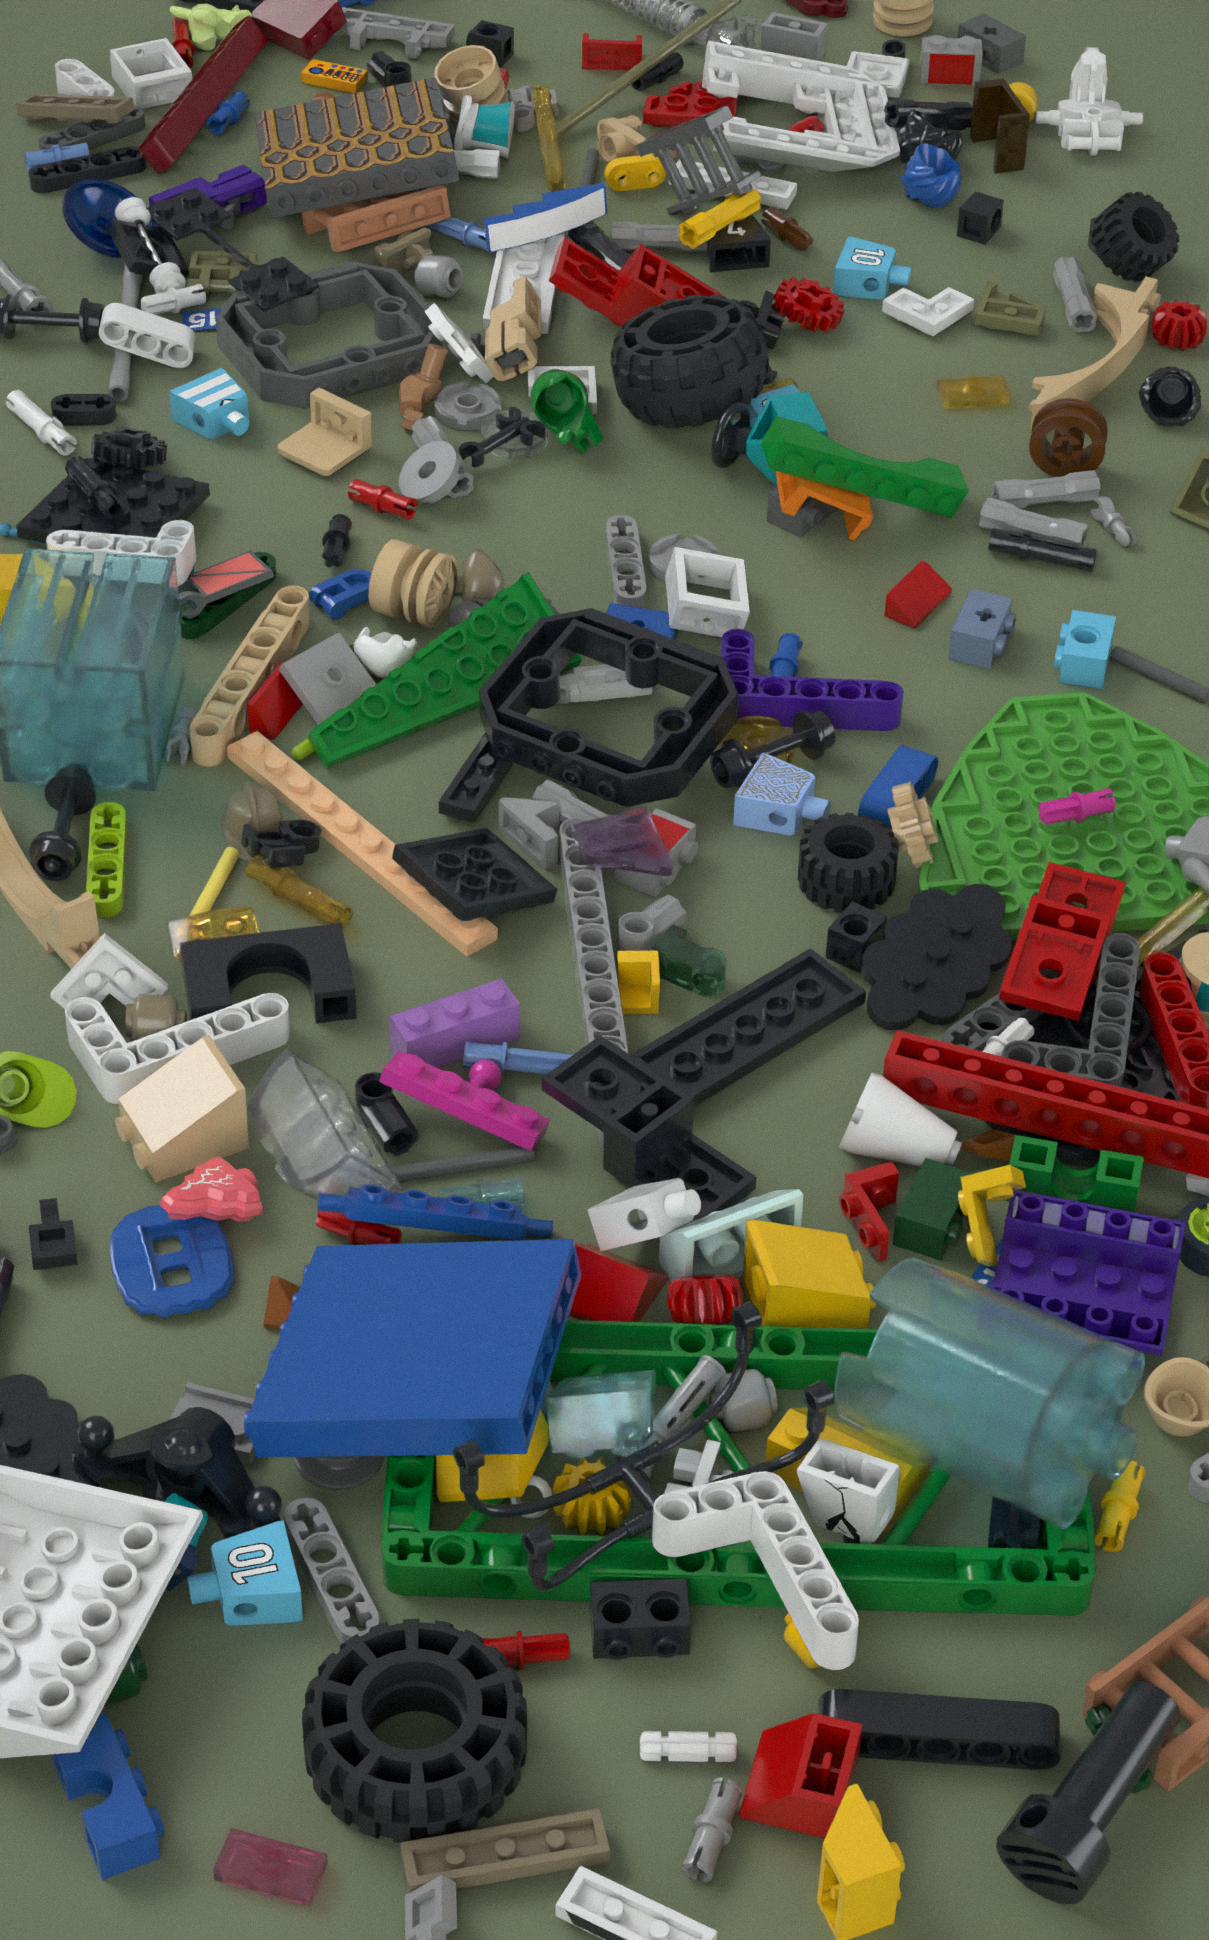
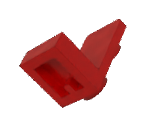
M892 1161L846 1174L843 1194L839 1196L843 1215L846 1219L851 1218L858 1229V1236L862 1246L865 1249L871 1250L877 1262L887 1260L890 1234L876 1209L896 1203L899 1172Z

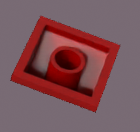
M575 1243L582 1275L569 1316L584 1321L640 1322L667 1283L668 1275L607 1250L600 1251L599 1247L592 1244Z

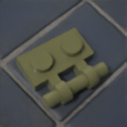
M192 250L187 287L201 284L204 289L200 290L199 293L205 291L207 296H210L211 292L229 293V296L239 291L230 285L228 280L248 269L224 251ZM240 252L252 263L257 264V253Z

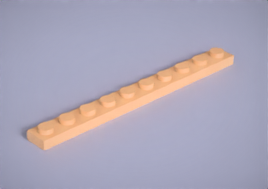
M256 731L227 746V758L265 790L272 793L277 800L301 820H308L319 825L322 830L321 836L466 957L498 940V928L485 917L475 918L471 921H461L456 918L450 910L435 897L431 896L420 883L408 875L392 859L395 843L261 733Z

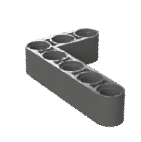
M1114 933L1104 940L1088 1050L1015 1040L1004 1046L1002 1057L1122 1087L1140 954V944L1137 939L1126 933Z

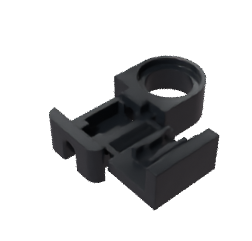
M308 820L280 821L278 830L255 832L251 830L248 824H244L241 844L245 848L248 847L247 853L250 857L257 858L258 855H261L270 868L303 865L305 854H312L318 851L322 830L319 825Z

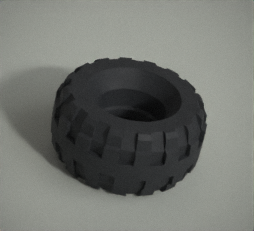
M720 295L688 296V298L671 299L664 301L663 304L641 311L635 318L631 317L624 323L622 330L617 332L610 352L613 378L621 403L636 419H642V422L652 426L663 425L666 428L694 427L704 425V423L713 420L719 421L725 410L735 402H743L748 406L751 403V399L757 398L763 390V384L766 382L767 377L766 371L769 370L768 350L759 319L754 318L751 309L746 307L744 303L733 298L730 300Z

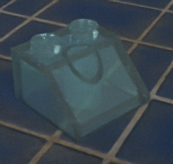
M655 1370L565 1377L545 1397L552 1453L567 1452L568 1458H583L594 1455L595 1450L612 1448V1453L615 1455H625L639 1451L640 1446H643L653 1435Z

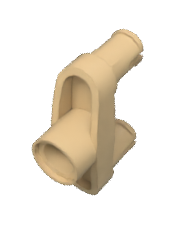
M635 115L619 119L610 117L598 122L599 151L605 161L609 162L620 157L639 155L635 145L646 140V138L639 134L642 124L638 117H635ZM670 150L672 157L677 158L676 151Z

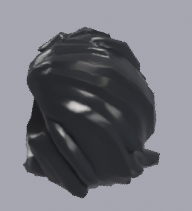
M912 109L907 117V122L899 133L898 143L900 155H902L901 162L906 164L910 161L916 147L923 143L945 149L952 159L955 160L963 144L962 135L957 129L955 132L949 133V127L946 123H937L928 113Z

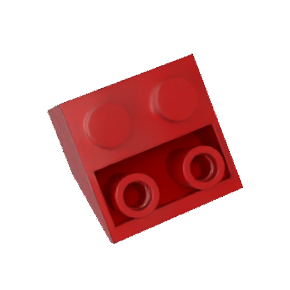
M812 1713L763 1730L740 1808L739 1818L826 1838L848 1786H851L859 1759L862 1724Z

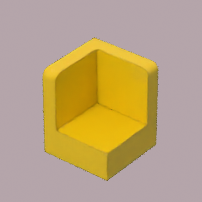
M618 951L617 980L622 1013L659 1014L660 976L658 951Z

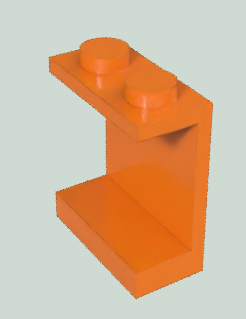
M775 471L782 512L795 516L805 499L810 496L844 511L848 539L855 541L860 532L869 527L873 518L869 495Z

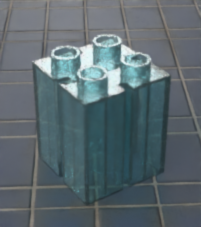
M25 548L0 625V756L4 782H20L42 786L46 785L48 780L55 776L56 772L61 768L73 766L88 772L93 779L94 787L111 791L122 789L156 790L185 677L181 623H177L180 609L175 557L107 553L101 574L98 576L93 572L94 552Z

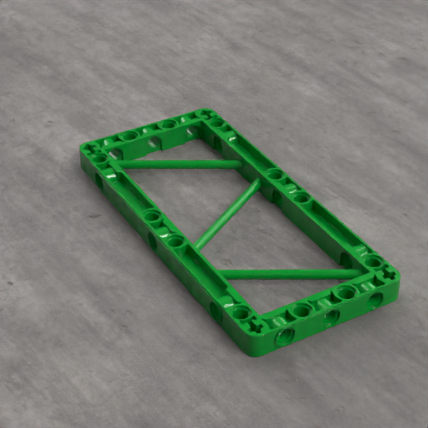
M568 1320L549 1381L574 1383V1385L545 1419L552 1433L547 1446L598 1383L671 1386L676 1391L704 1355H708L718 1361L724 1367L726 1374L732 1373L738 1355L735 1350V1326ZM760 1326L755 1329L753 1351L749 1354L746 1370L756 1369L760 1371L764 1378H771L775 1389L803 1390V1388L823 1380L832 1391L943 1394L944 1390L979 1391V1395H985L882 1544L818 1542L855 1610L1074 1616L1087 1610L1090 1605L1096 1571L1094 1557L1095 1538L1081 1387L1077 1375L1075 1349L1068 1339L1062 1336L1043 1334L784 1326ZM1006 1396H1029V1400H1034L1032 1422L1034 1464L1044 1465L1039 1527L1041 1545H1046V1549L904 1545ZM704 1400L692 1414L694 1419L708 1408ZM716 1416L702 1428L710 1440L721 1442L719 1453L734 1473L752 1467ZM435 1455L387 1456L381 1534L382 1572L385 1587L394 1594L402 1596L590 1602V1582L686 1578L689 1605L786 1608L751 1540L684 1556L670 1557L659 1553L653 1547L652 1537H633L632 1539L626 1537L597 1556L561 1585L549 1591H539L533 1585L532 1578L528 1574V1552L522 1542V1533L479 1532L491 1516L481 1514L473 1509L456 1531H429V1526H432ZM506 1498L483 1499L482 1501L501 1505ZM550 1534L554 1542V1550L547 1553V1574L544 1579L554 1575L605 1536Z

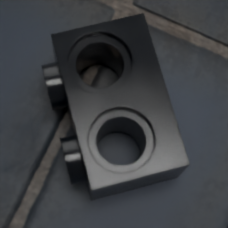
M686 1578L590 1582L589 1613L593 1659L609 1658L621 1660L627 1657L658 1656L669 1658L676 1655H689L691 1620Z

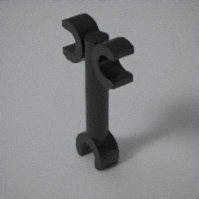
M511 406L509 408V418L501 414L496 415V427L500 431L479 443L469 441L461 444L459 453L462 460L471 456L472 467H480L485 462L486 454L519 435L521 443L526 446L533 445V435L544 439L545 425L540 421L529 420L527 417L521 418L520 409Z

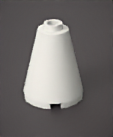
M872 1072L839 1148L848 1153L920 1167L925 1158L952 1166L962 1143L955 1140L958 1131L881 1074Z

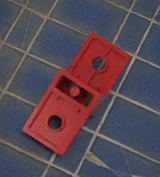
M564 237L558 245L549 277V282L554 284L558 290L582 301L587 308L600 312L617 326H623L631 317L635 318L641 311L652 305L658 306L663 304L664 301L688 298V296L693 295L722 296L720 292L642 244H639L623 267L618 270Z
M1048 862L1038 895H1032L1000 989L999 1000L1079 1021L1092 980L1096 981L1103 943L1105 938L1111 935L1126 882ZM1078 902L1083 904L1087 909L1069 905V903ZM1048 968L1056 971L1060 976L1055 979H1048L1042 976L1039 971Z

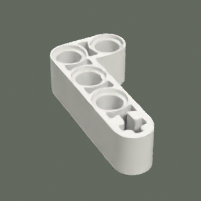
M174 520L164 524L156 538L59 530L49 534L46 539L49 565L60 578L155 587H176L187 580L197 560L194 526L192 523L184 520Z

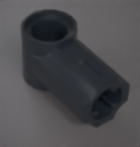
M384 51L373 53L372 58L367 62L368 72L384 87L412 82L410 64L403 61H395Z
M366 1073L360 1076L355 1084L356 1117L358 1122L371 1130L384 1152L393 1153L394 1156L408 1152L409 1148L418 1141L417 1129L394 1096L393 1088L379 1082L381 1073Z

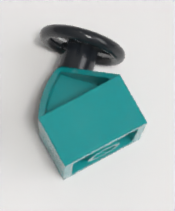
M802 392L770 396L753 428L750 427V411L748 406L743 402L731 404L721 416L713 435L711 457L715 466L727 468L734 463L741 453L746 455L773 484L778 486L776 472L769 469L761 446V442L776 416L808 424L822 435L828 437V429L810 393ZM739 412L740 420L732 425V418Z

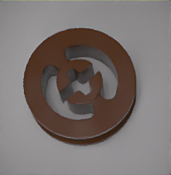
M1065 398L1046 404L1039 410L1033 421L1029 442L1032 460L1043 472L1053 477H1063L1068 473L1096 470L1102 463L1105 455L1108 437L1107 422L1096 407L1079 399ZM1054 429L1051 445L1045 435ZM1086 433L1090 437L1092 443L1088 445L1086 448H1083Z

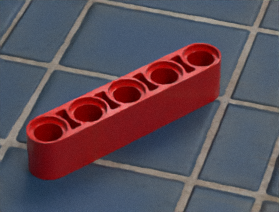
M1166 952L1151 953L1146 957L1143 965L1139 989L1141 1001L1151 1018L1152 1030L1179 1101L1209 1109L1208 1031L1178 958Z

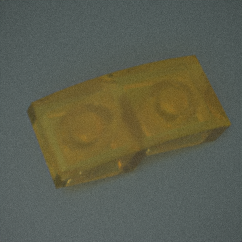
M251 907L212 910L168 923L174 955L180 962V942L259 933L254 910Z

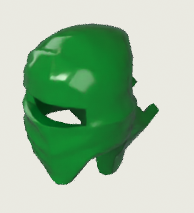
M559 369L548 370L537 378L531 389L532 409L537 418L547 428L556 433L558 442L563 445L571 441L581 453H584L590 447V443L586 439L588 437L595 447L598 446L604 438L588 408V393L581 379L570 372Z

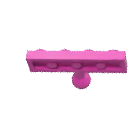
M398 1051L384 1066L379 1082L524 1149L532 1151L546 1134L550 1119L539 1115L530 1107L519 1106L500 1097L494 1091L502 1081V1072L500 1067L491 1060H480L473 1064L469 1071L470 1082L462 1080L454 1072L443 1071L425 1063L417 1055L406 1054Z

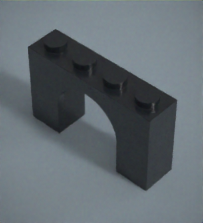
M341 923L180 942L182 974L190 1020L231 1006L230 994L233 989L243 980L262 973L286 974L301 981L310 993L316 1024L356 1019L355 985Z

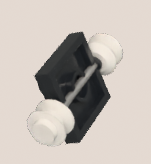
M131 197L120 202L115 210L117 220L113 219L111 221L108 231L129 272L138 275H150L149 281L154 287L156 294L167 292L169 287H174L175 289L184 288L189 268L173 238L160 227L148 226L151 214L146 209L142 199Z

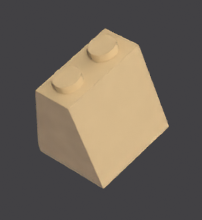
M210 1035L196 1041L118 1099L120 1117L115 1118V1123L119 1136L123 1142L129 1141L131 1143L137 1165L140 1169L146 1168L155 1183L195 1169V1166L204 1164L212 1158L218 1156L224 1158L249 1149L245 1087Z

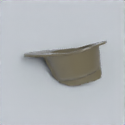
M245 781L243 789L230 796L226 804V810L221 817L227 847L237 849L239 852L238 859L250 863H263L265 860L261 855H258L257 858L250 857L247 853L248 847L242 846L243 825L248 824L253 832L278 830L279 822L284 821L283 814L272 793L265 789L252 788L250 781Z

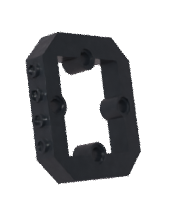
M589 608L543 617L537 621L479 690L480 719L494 755L534 770L539 774H544L564 782L571 787L599 796L606 801L630 807L679 797L737 722L738 693L722 657ZM577 653L625 671L627 682L636 688H651L659 684L691 697L683 708L667 707L655 715L654 745L641 761L589 741L584 733L577 729H559L526 716L531 708L547 709L558 703L560 699L559 675Z

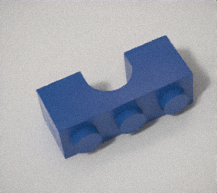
M105 1712L98 1716L80 1752L51 1754L52 1762L68 1800L86 1794H100L108 1797L101 1804L81 1811L85 1841L102 1880L160 1859L158 1837L165 1835L157 1808L153 1806L147 1809L143 1797L147 1796V1789L140 1769L138 1767L130 1769L126 1758L130 1757V1750L126 1737L121 1728L113 1731Z

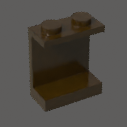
M1004 78L975 82L970 138L973 142L996 140L994 173L1024 170L1030 114Z

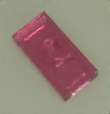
M231 1828L213 1868V1876L216 1881L311 1906L328 1864L327 1854Z

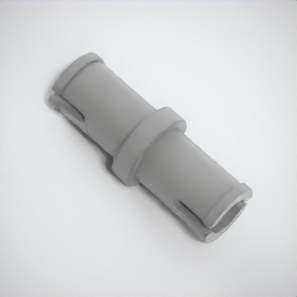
M716 1778L713 1780L703 1813L695 1818L692 1825V1831L695 1835L681 1870L687 1877L698 1881L701 1870L704 1871L701 1877L702 1882H710L713 1879L722 1847L730 1842L733 1835L731 1822L739 1800L743 1796L742 1787L733 1780H727L724 1791L722 1790L724 1779Z

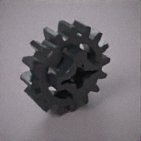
M122 426L117 427L116 431H110V433L104 431L102 434H94L91 441V454H93V458H100L101 462H109L111 465L125 464L126 467L132 466L133 468L141 469L148 466L155 467L156 464H164V461H166L167 444H165L164 440H157V437L151 436V433L147 430H136Z

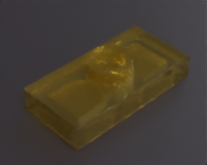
M968 376L966 378L937 380V392L944 409L1009 404L1010 393L1003 376Z

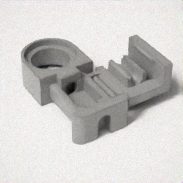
M521 86L520 89L516 90L514 88L506 89L509 102H514L513 131H527L536 125L534 109L542 112V107H546L548 111L550 107L554 116H559L555 89L533 92V96L531 95L530 86Z

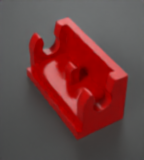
M583 33L582 69L629 71L642 61L643 35H637L636 41L593 40L589 39V33Z

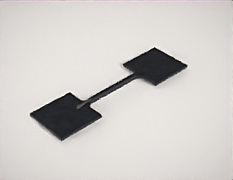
M198 188L185 190L180 195L168 200L159 201L153 206L146 208L151 214V221L176 241L194 233H204L211 241L248 269L240 275L229 279L228 282L264 312L319 288L317 282L284 256L272 259L266 264H254L210 229L213 225L230 219L231 215Z

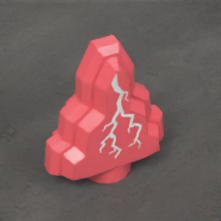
M220 1156L195 1166L194 1173L185 1176L184 1182L181 1185L172 1187L161 1198L160 1206L168 1213L170 1219L180 1220L202 1216L214 1221L233 1219L237 1222L250 1221L253 1217L259 1216L263 1212L257 1180L254 1174L247 1168L235 1169Z

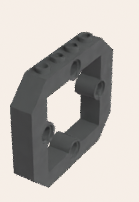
M353 261L307 273L306 275L319 284L318 289L266 312L262 311L240 292L233 293L216 317L218 347L258 397L264 401L301 408H310V393L317 388L324 389L340 398H345L402 382L409 375L420 372L427 344L442 347V342L428 327L432 324L425 313L429 306L396 269ZM365 302L374 313L375 335L384 342L369 346H351L346 348L343 353L293 366L287 359V339L285 333L270 328L289 322L296 325H311L319 320L322 313Z

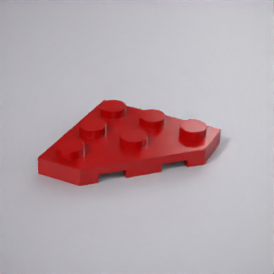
M686 81L671 87L669 94L660 97L654 94L647 97L643 112V124H651L655 127L676 126L725 106H728L732 115L736 117L739 95H737V98L729 96L725 98L716 97L712 93H707L706 88H702V81L695 84Z

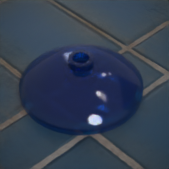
M97 178L83 179L74 183L67 190L62 201V212L71 232L82 244L101 255L122 258L108 231V227L113 219L117 220L115 210L118 204L127 198L137 196L121 185L108 180ZM150 220L148 226H154L153 221Z

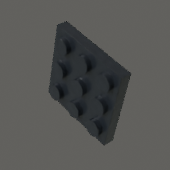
M488 828L397 844L394 846L392 859L408 875L420 883L431 896L440 901L461 921H471L475 918L504 914L509 911L553 903L558 890Z

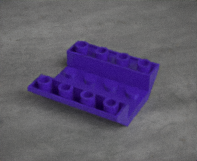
M1020 1190L1013 1191L1014 1196L1009 1201L1002 1246L994 1281L990 1284L983 1321L1162 1356L1186 1222Z

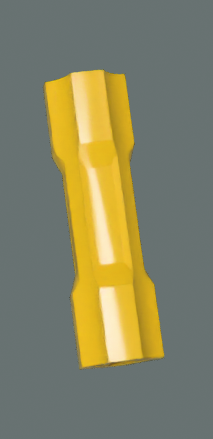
M753 188L736 197L734 192L725 197L724 202L707 212H700L679 224V239L683 245L695 249L713 238L720 229L734 221H741L761 209L760 194L757 189Z

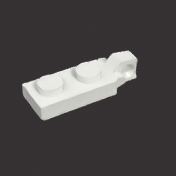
M607 664L573 667L572 673L559 676L560 699L557 704H568L570 701L575 703L579 701L596 702L605 699L652 695L653 687L645 689L636 688L627 682L625 671Z

